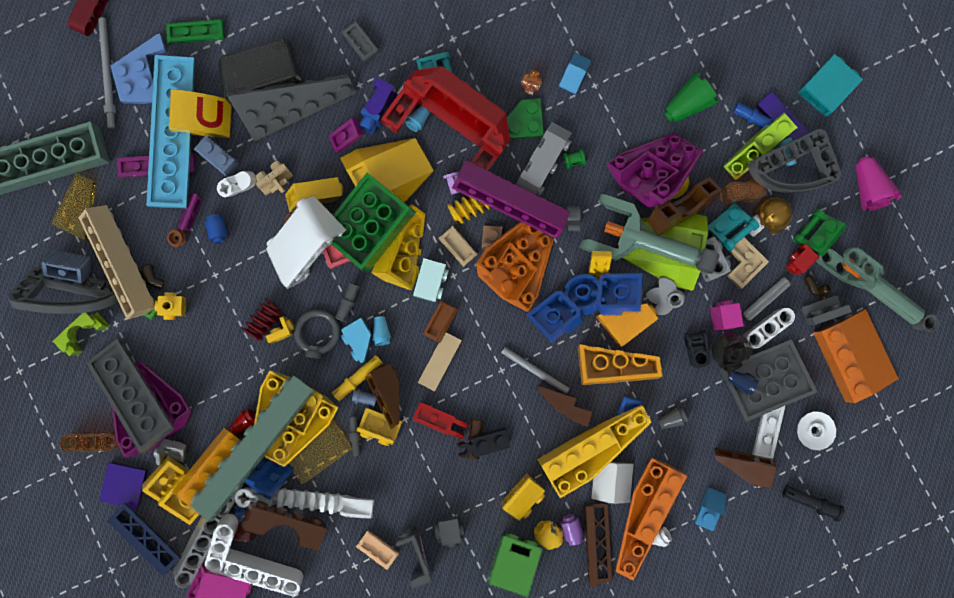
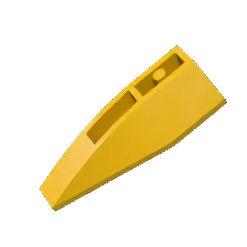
M640 405L583 432L537 460L558 496L562 498L594 479L651 423V420L644 407Z

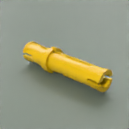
M375 355L352 376L345 378V382L331 393L340 402L352 390H356V387L366 379L365 377L370 372L377 370L384 363Z

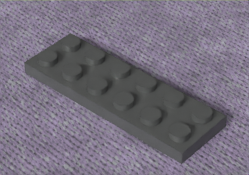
M114 340L86 362L140 453L144 454L175 429L121 340Z

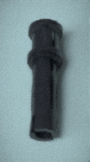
M788 485L785 486L784 490L791 492V494L782 492L784 498L786 497L815 509L819 515L829 516L835 522H839L844 515V506L834 505L826 498L818 499Z

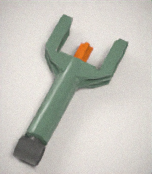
M605 194L600 195L598 203L606 209L630 217L625 227L609 221L605 226L604 232L620 237L618 249L590 239L581 241L579 246L581 249L590 253L592 251H612L611 260L616 261L627 256L630 252L641 248L692 267L696 266V269L702 272L713 274L720 257L718 253L708 249H703L701 253L700 248L647 231L633 203Z
M848 248L844 252L843 257L834 250L829 249L827 251L829 254L827 262H824L822 256L818 255L819 258L816 262L828 272L847 284L865 289L909 322L915 330L933 332L938 328V318L932 314H925V310L881 277L884 274L883 266L861 249ZM852 251L857 255L855 261L849 258ZM839 262L843 264V271L840 273L836 270Z

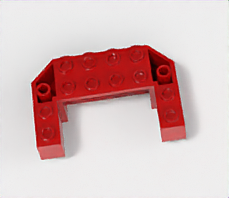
M443 66L415 70L405 81L403 89L381 118V123L397 134L417 105L420 104L480 147V150L470 163L486 171H489L510 141L506 112Z

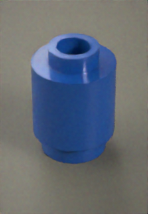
M221 214L207 216L205 226L209 241H213L214 244L225 242L228 233Z

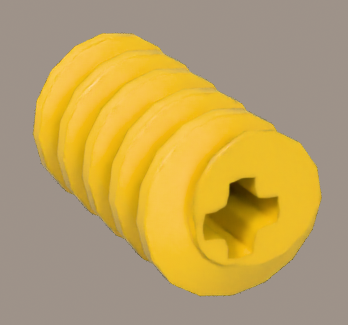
M469 196L468 200L465 197H461V203L455 200V207L448 204V209L456 224V221L464 224L463 217L470 221L471 213L477 217V210L483 214V207L491 210V207Z

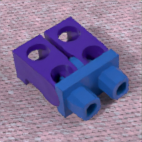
M377 77L373 83L376 91L373 97L367 101L366 109L362 108L360 112L363 116L360 126L363 128V131L374 135L377 127L383 128L384 125L381 123V118L397 97L394 85Z

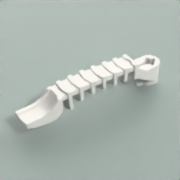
M248 486L239 490L235 495V502L240 507H248L250 501L255 503L263 501L269 507L278 505L279 507L288 506L290 509L294 507H299L301 510L310 508V511L320 509V512L329 510V514H334L338 511L342 516L373 518L374 500L340 495L338 493L329 494V492L319 493V491L310 492L308 490L300 491L282 488L279 489L271 500H268Z

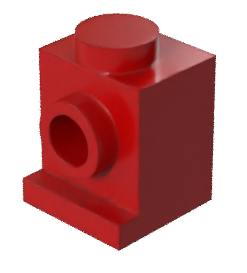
M807 244L798 246L797 250L789 256L790 261L786 264V268L792 274H803L819 258Z

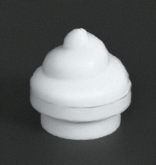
M660 528L652 543L653 545L663 547L669 545V542L672 541V536L667 528Z

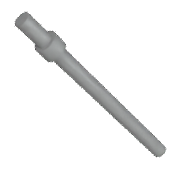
M101 17L98 18L105 94L104 114H106L107 128L115 129L114 115L116 114V106L113 105L106 18Z

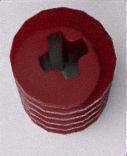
M266 297L265 300L268 304H260L263 310H255L258 316H250L253 322H245L248 326L247 329L241 327L246 334L259 341L263 340L261 334H268L266 328H273L271 322H278L276 316H283L280 308Z

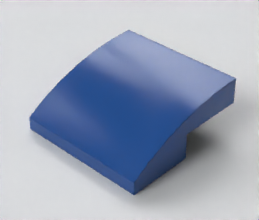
M264 456L244 482L257 493L271 500L291 476L293 468L289 465L283 467Z

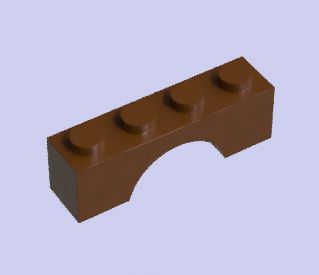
M709 176L697 183L690 192L677 202L671 203L668 200L656 207L647 222L659 235H662L712 205L722 192V189Z
M250 501L241 522L244 530L264 535L269 529L278 525L290 526L295 529L296 540L300 546L319 551L327 531L323 520L312 517V519H309L300 512L289 513L285 508L279 506L272 508L263 501H257V503Z

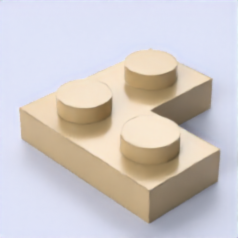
M745 237L735 245L736 247L732 251H729L740 263L727 277L739 289H742L769 262Z

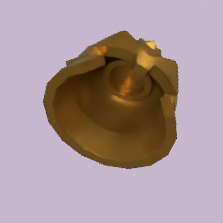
M778 196L766 197L760 200L753 210L754 214L759 215L760 224L770 229L769 234H778L784 231L793 217L791 203Z

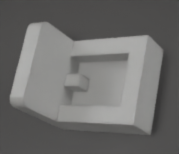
M164 439L161 445H158L154 451L156 465H161L168 455L176 461L184 463L187 458V445L178 441Z

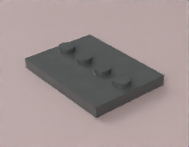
M792 339L720 369L744 422L818 393ZM732 371L755 376V379L759 380L753 395L750 393L746 394L728 381Z

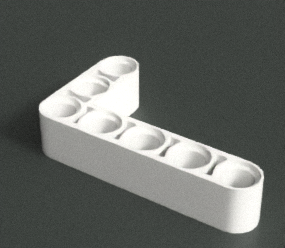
M232 514L223 515L214 532L205 562L206 568L216 574L286 595H296L300 591L303 573L296 568L230 549L238 526V519Z

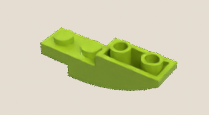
M782 113L744 144L723 167L737 180L749 170L748 166L752 159L769 152L798 127L785 113Z

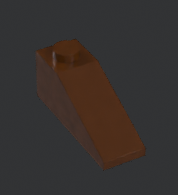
M388 364L370 372L365 378L390 429H393L400 424L399 380L396 369L392 368L391 364Z
M715 448V459L741 478L758 488H772L776 470L774 459Z

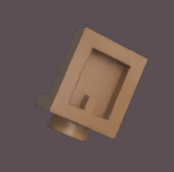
M483 226L482 249H486L502 236V227Z

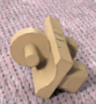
M279 161L271 164L270 167L273 171L268 175L263 171L255 176L257 179L255 184L265 195H268L270 192L274 193L277 190L281 193L285 192L282 186L293 177L284 163L281 164Z

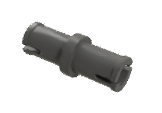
M349 282L344 297L340 299L341 305L335 316L336 319L343 322L347 321L351 308L355 306L354 301L360 286Z

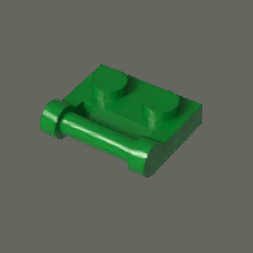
M816 209L813 217L802 231L793 237V240L799 245L807 244L816 254L823 257L847 228L846 223ZM822 221V225L810 240L805 239L816 224Z

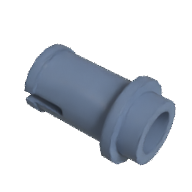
M361 389L354 390L352 401L355 404L363 403L375 406L376 398L374 394L360 391Z

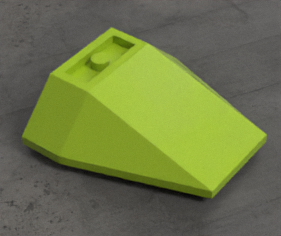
M695 214L665 232L662 236L700 248L702 253V250L706 247L708 236L707 216ZM641 218L647 231L658 234L647 222L649 218ZM641 248L623 257L624 260L658 279L664 277L672 280L676 284V288L693 291L701 272L696 269V266L692 267Z

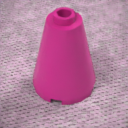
M866 156L858 160L855 167L863 212H866V208L869 211L881 209L890 205V200L896 198V201H898L902 197L899 189L875 158Z

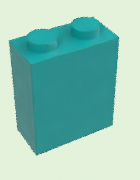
M834 54L807 81L798 93L824 117H827L863 79L856 70L851 69L845 64L844 59Z

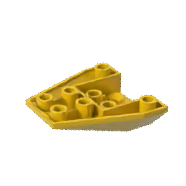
M416 138L356 149L340 158L355 187L364 175L369 173L404 202L434 172Z
M269 371L260 388L254 425L258 421L257 416L263 409L267 410L271 405L269 402L276 393L280 394L284 389L282 385L289 376ZM312 389L315 391L314 394L266 453V458L285 467L330 425L339 407L328 397Z

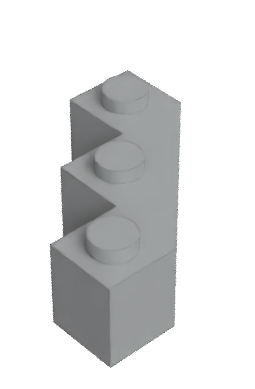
M552 122L531 156L528 165L519 177L516 186L540 197L545 189L542 186L549 173L553 174L558 166L555 162L562 150L567 151L572 141L569 138L572 133Z

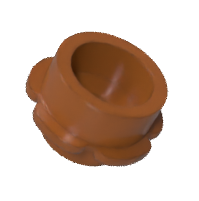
M172 229L167 235V241L173 247L183 246L186 242V234L182 230Z

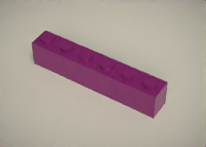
M466 160L452 186V189L555 239L563 232L570 214L563 207L557 206L545 198L516 186L510 181L504 180Z

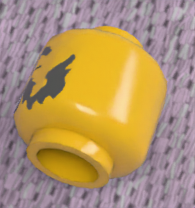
M550 520L539 522L534 529L535 540L547 550L558 548L563 542L562 529Z

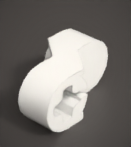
M251 171L239 172L236 175L221 180L217 185V191L222 197L235 196L254 187L257 181L256 175Z

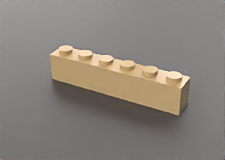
M107 205L85 209L78 218L126 319H132L149 313L155 308L154 299L147 290L146 282L138 271V266L130 254L129 247L123 240L121 230L117 227L112 212H110Z

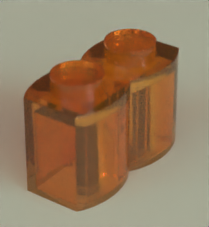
M755 180L748 181L747 183L732 182L722 188L721 201L727 205L736 204L740 201L754 202L766 195V189Z

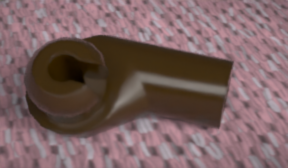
M152 264L143 266L141 274L146 284L162 290L165 281L155 277L154 266Z
M813 275L803 278L810 293L813 295L825 297L832 291L831 287L827 284H817Z

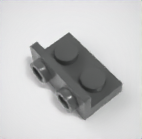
M837 295L801 307L807 326L816 325L852 312L850 305H841Z

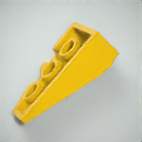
M410 205V207L416 211L415 215L375 263L371 272L385 282L408 290L413 289L419 273L417 260L418 255H421L419 243L420 238L423 237L425 213L414 205Z

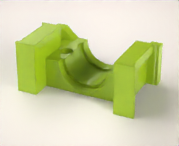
M84 312L57 336L53 342L63 353L66 352L69 356H79L83 350L76 344L78 342L76 339L78 328L91 329L94 327L96 330L105 331L110 325L98 312L94 315Z

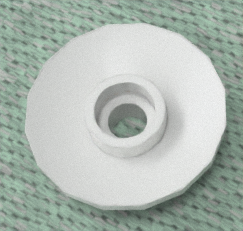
M813 411L800 419L797 426V434L804 446L812 450H822L833 443L836 437V427L830 416L823 412ZM816 427L817 431L813 434L811 429Z

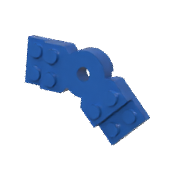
M643 273L603 274L599 277V280L589 274L574 276L566 283L564 293L562 291H555L526 316L552 343L563 333L569 334L583 323L584 315L592 314L597 310L602 315H622V312H641Z

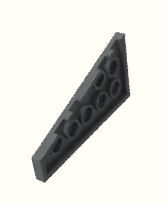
M348 74L326 77L324 80L319 81L306 80L305 83L295 84L293 82L266 86L264 89L252 91V89H247L244 92H227L226 94L253 140L257 141L356 94V91Z

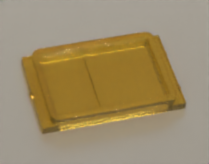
M332 419L330 425L288 465L293 468L296 478L303 485L351 451L352 446Z

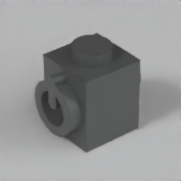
M458 516L440 518L438 524H435L437 543H442V546L447 545V548L456 547L458 543H461L462 536H465L463 524L459 525Z

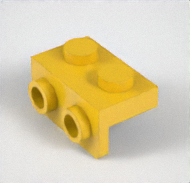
M366 408L357 431L361 432L360 436L371 439V437L379 439L378 443L389 446V444L393 445L395 443L403 421L399 420L400 424L390 429L383 413Z

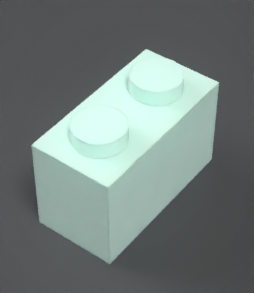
M423 258L413 296L432 302H437V299H441L444 289L441 288L442 280L446 281L449 272L446 269V264Z

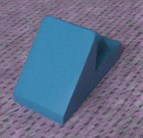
M707 487L694 523L714 531L720 514L725 515L726 494Z

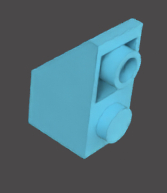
M360 318L341 329L343 333L341 337L346 345L350 344L353 350L351 354L355 361L364 363L367 360L373 334L364 319Z

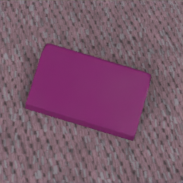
M194 193L189 194L188 207L183 209L176 227L177 229L188 233L191 231L203 200L202 197Z

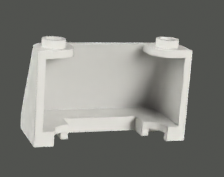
M314 196L308 199H301L296 205L298 208L278 234L266 244L268 246L266 251L281 283L287 289L304 281L310 274L308 268L322 251L333 243V237H340L346 231Z

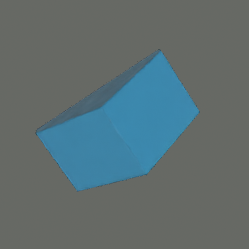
M574 53L559 87L576 95L592 60Z

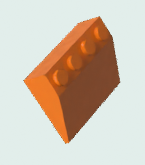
M866 309L813 332L845 402H859L899 379Z

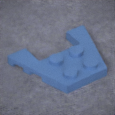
M160 33L110 66L120 102L127 104L152 103L154 76L148 57L167 52L163 36Z

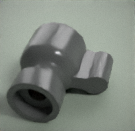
M567 206L565 210L570 212L566 222L567 230L580 232V206Z

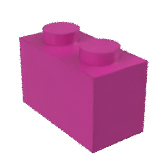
M732 300L715 303L716 307L710 308L714 331L744 326L740 303L733 304Z

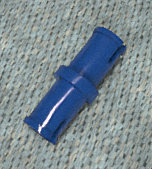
M737 102L732 113L747 119L746 122H752L762 128L772 122L771 118L758 113L757 109H751L740 102Z

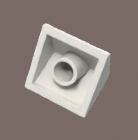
M611 461L593 479L591 499L612 504L630 503L634 464Z

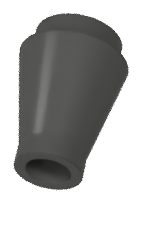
M676 407L658 419L662 430L684 426L688 419L683 408L677 409Z

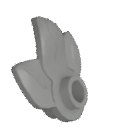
M664 277L659 278V287L652 288L646 293L647 298L656 304L655 309L658 315L668 314L673 308L682 306L685 300L684 294L676 288V284ZM677 295L678 299L676 301H672V296Z

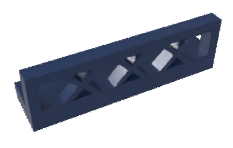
M124 503L107 520L162 576L167 574L181 558L127 503ZM124 510L130 514V522L121 515ZM134 525H141L144 528V536ZM148 539H155L158 542V550ZM162 553H169L174 559L169 562Z

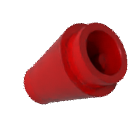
M252 409L243 410L228 427L229 431L233 435H237L247 430L249 426H254L256 413Z

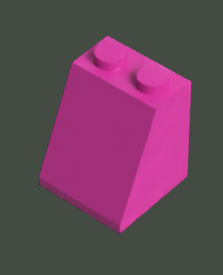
M204 560L191 583L187 598H245L246 595L250 594L252 584L210 572L206 568V561Z

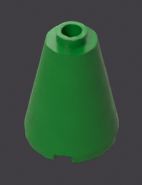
M699 72L694 73L665 106L666 112H664V115L669 122L672 120L675 123L719 103V99H714L717 94L705 78L701 80L698 77L701 75Z

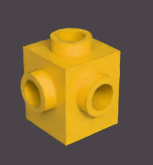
M165 292L164 296H158V300L155 301V312H157L158 316H163V320H176V316L186 317V297L176 296V293Z

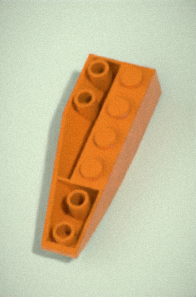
M654 458L650 459L632 495L615 572L634 580L687 477L683 471Z

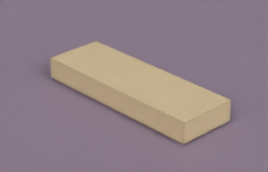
M446 332L441 343H438L418 383L435 392L462 340Z

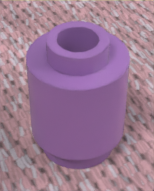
M573 514L564 516L560 525L565 540L570 546L582 543L584 541V533L579 517Z

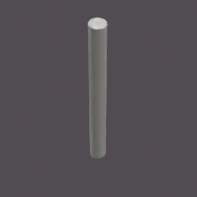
M504 347L501 352L503 355L562 393L567 394L570 389L569 387L507 347Z

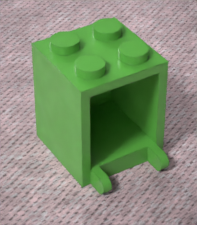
M509 533L505 536H500L486 583L528 597L542 549L537 547L538 543L530 540L521 542L518 541V536ZM514 545L529 550V557L510 551L511 546Z

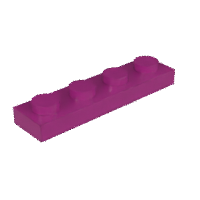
M194 153L190 155V173H196ZM149 156L117 158L119 178L148 176Z

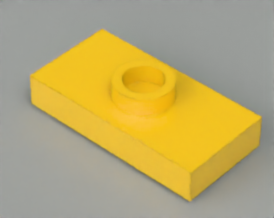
M592 251L588 274L594 276L597 280H599L601 275L609 274L612 251Z

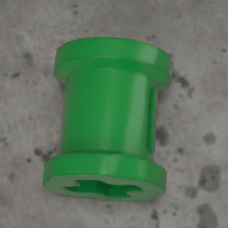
M582 148L578 149L577 152L563 153L566 169L580 164L582 166L586 165Z

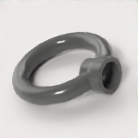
M321 309L310 310L297 320L294 328L295 340L298 346L306 352V358L321 360V354L329 352L338 343L340 325L330 312ZM313 317L325 318L330 322L333 329L331 340L321 347L308 345L302 337L303 325Z

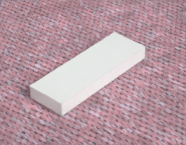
M785 406L761 416L752 455L773 459Z

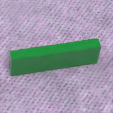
M222 19L166 24L167 42L169 44L225 40L224 21Z

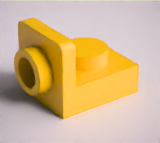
M284 316L280 317L284 329H281V327L272 329L270 331L271 334L266 336L268 343L273 344L294 335L292 331L294 330V325L291 319H287Z

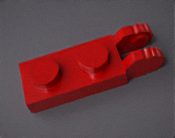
M422 402L419 403L412 419L446 435L450 434L460 439H463L464 435L459 431L452 430V424H458L463 428H468L469 426L468 423L455 418V416Z

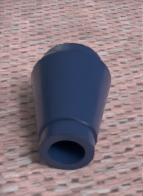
M732 371L728 379L729 382L740 390L752 395L759 383L755 376Z

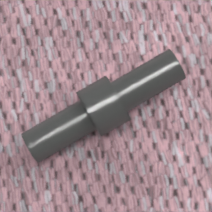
M349 417V441L352 443L353 456H360L359 440H361L360 432L357 431V417Z

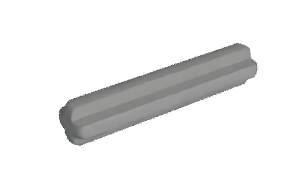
M785 277L781 278L745 310L743 316L748 321L757 316L791 285L788 279Z

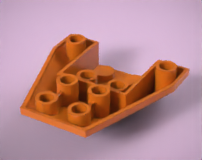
M519 222L484 250L476 263L477 274L503 300L524 311H529L538 297L554 239L529 225Z

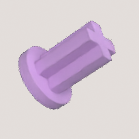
M459 172L443 176L444 179H447L451 195L459 193V191L452 189Z

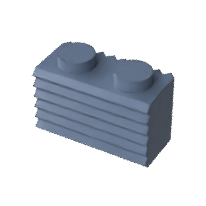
M205 136L194 149L226 177H230L240 166L236 159L209 136Z
M53 250L42 262L43 275L46 277L83 283L88 275L92 273L91 258L89 256H79L74 253Z

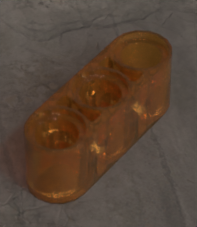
M115 432L73 433L64 435L59 443L60 448L65 452L110 451L120 448L116 441ZM110 437L114 440L113 446L109 444ZM71 438L75 441L74 447L70 443ZM90 438H93V439H94V445H93V446H91V444H90V442H89V441H90Z

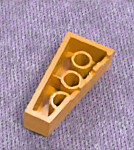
M581 344L578 346L581 385L652 380L662 377L660 357Z
M223 428L172 491L174 495L190 506L193 503V496L199 490L202 492L206 487V480L210 475L217 473L220 469L218 468L220 462L224 458H229L233 453L231 449L241 440Z

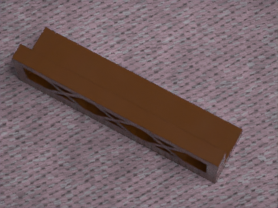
M608 503L584 504L587 573L590 587H596L598 583L612 582ZM594 508H603L604 515L599 521L594 517ZM599 525L605 530V535L600 540L595 535V529ZM600 545L606 550V554L601 560L597 558L596 549ZM600 565L607 569V577H598L597 569Z

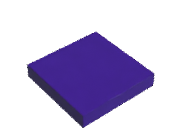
M109 462L99 501L120 506L127 503L131 508L138 509L143 493L142 485L146 480L148 470Z

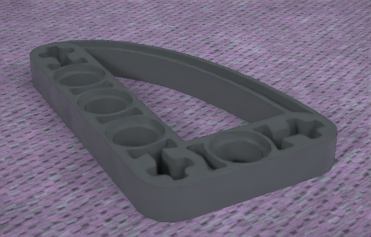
M823 129L810 131L754 158L748 166L751 176L757 183L767 189L784 193L817 189L837 181L841 176V170L828 135ZM819 137L817 141H812V139ZM801 140L806 144L805 150L800 147ZM787 147L791 150L790 157L785 152ZM822 151L827 155L826 161L822 159ZM812 152L821 178L803 184H786L771 179L766 173ZM772 154L775 155L777 159L775 165L771 162ZM761 163H764L765 166L760 167L758 170L757 166Z
M42 267L31 269L8 296L12 308L53 314L91 312L107 308L118 302L109 281L87 277L83 283L72 285L77 282L67 280L54 281L57 278L44 276ZM44 286L96 297L81 301L34 299Z

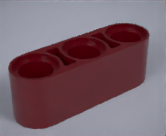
M78 0L68 19V27L81 34L90 36L109 0Z

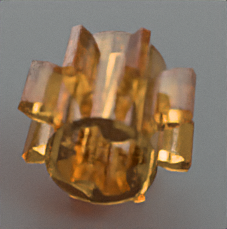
M532 69L530 74L525 72L521 82V86L525 87L524 93L532 95L534 91L539 92L543 78L539 77L540 72Z

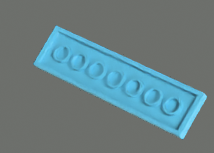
M155 55L146 203L148 207L186 209L188 207L191 133L170 131L169 116L171 89L194 92V57Z

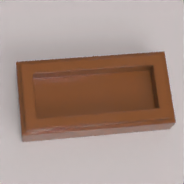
M440 301L423 335L441 343L458 309Z

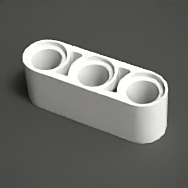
M789 308L773 311L743 334L741 338L742 344L746 348H759L794 322V312ZM782 312L786 315V320L784 322L780 319V314ZM767 323L771 326L770 333H767L765 331V325ZM751 335H754L756 338L754 345L749 341Z

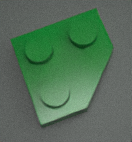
M540 98L521 100L508 115L507 123L510 140L543 137Z

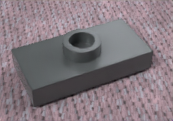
M357 21L341 32L364 63L379 53L378 48Z

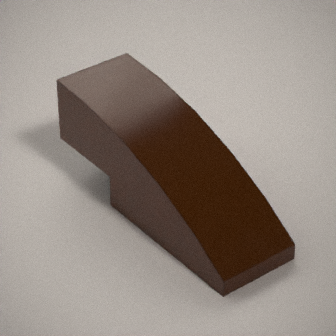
M541 386L537 387L539 393L553 408L574 422L588 427L592 412L574 406L576 398Z

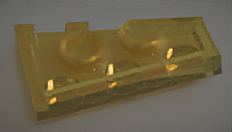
M76 173L51 225L88 241V237L78 217L85 209L91 208L93 205L96 182Z

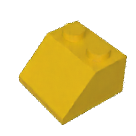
M526 473L501 501L502 508L519 521L522 517L525 519L532 512L530 508L535 503L539 504L543 500L545 489Z

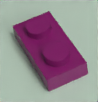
M351 118L331 133L329 138L335 153H341L364 136L358 119Z

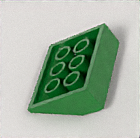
M366 173L333 215L346 231L340 237H333L331 245L360 270L369 272L415 215L416 211L369 173Z

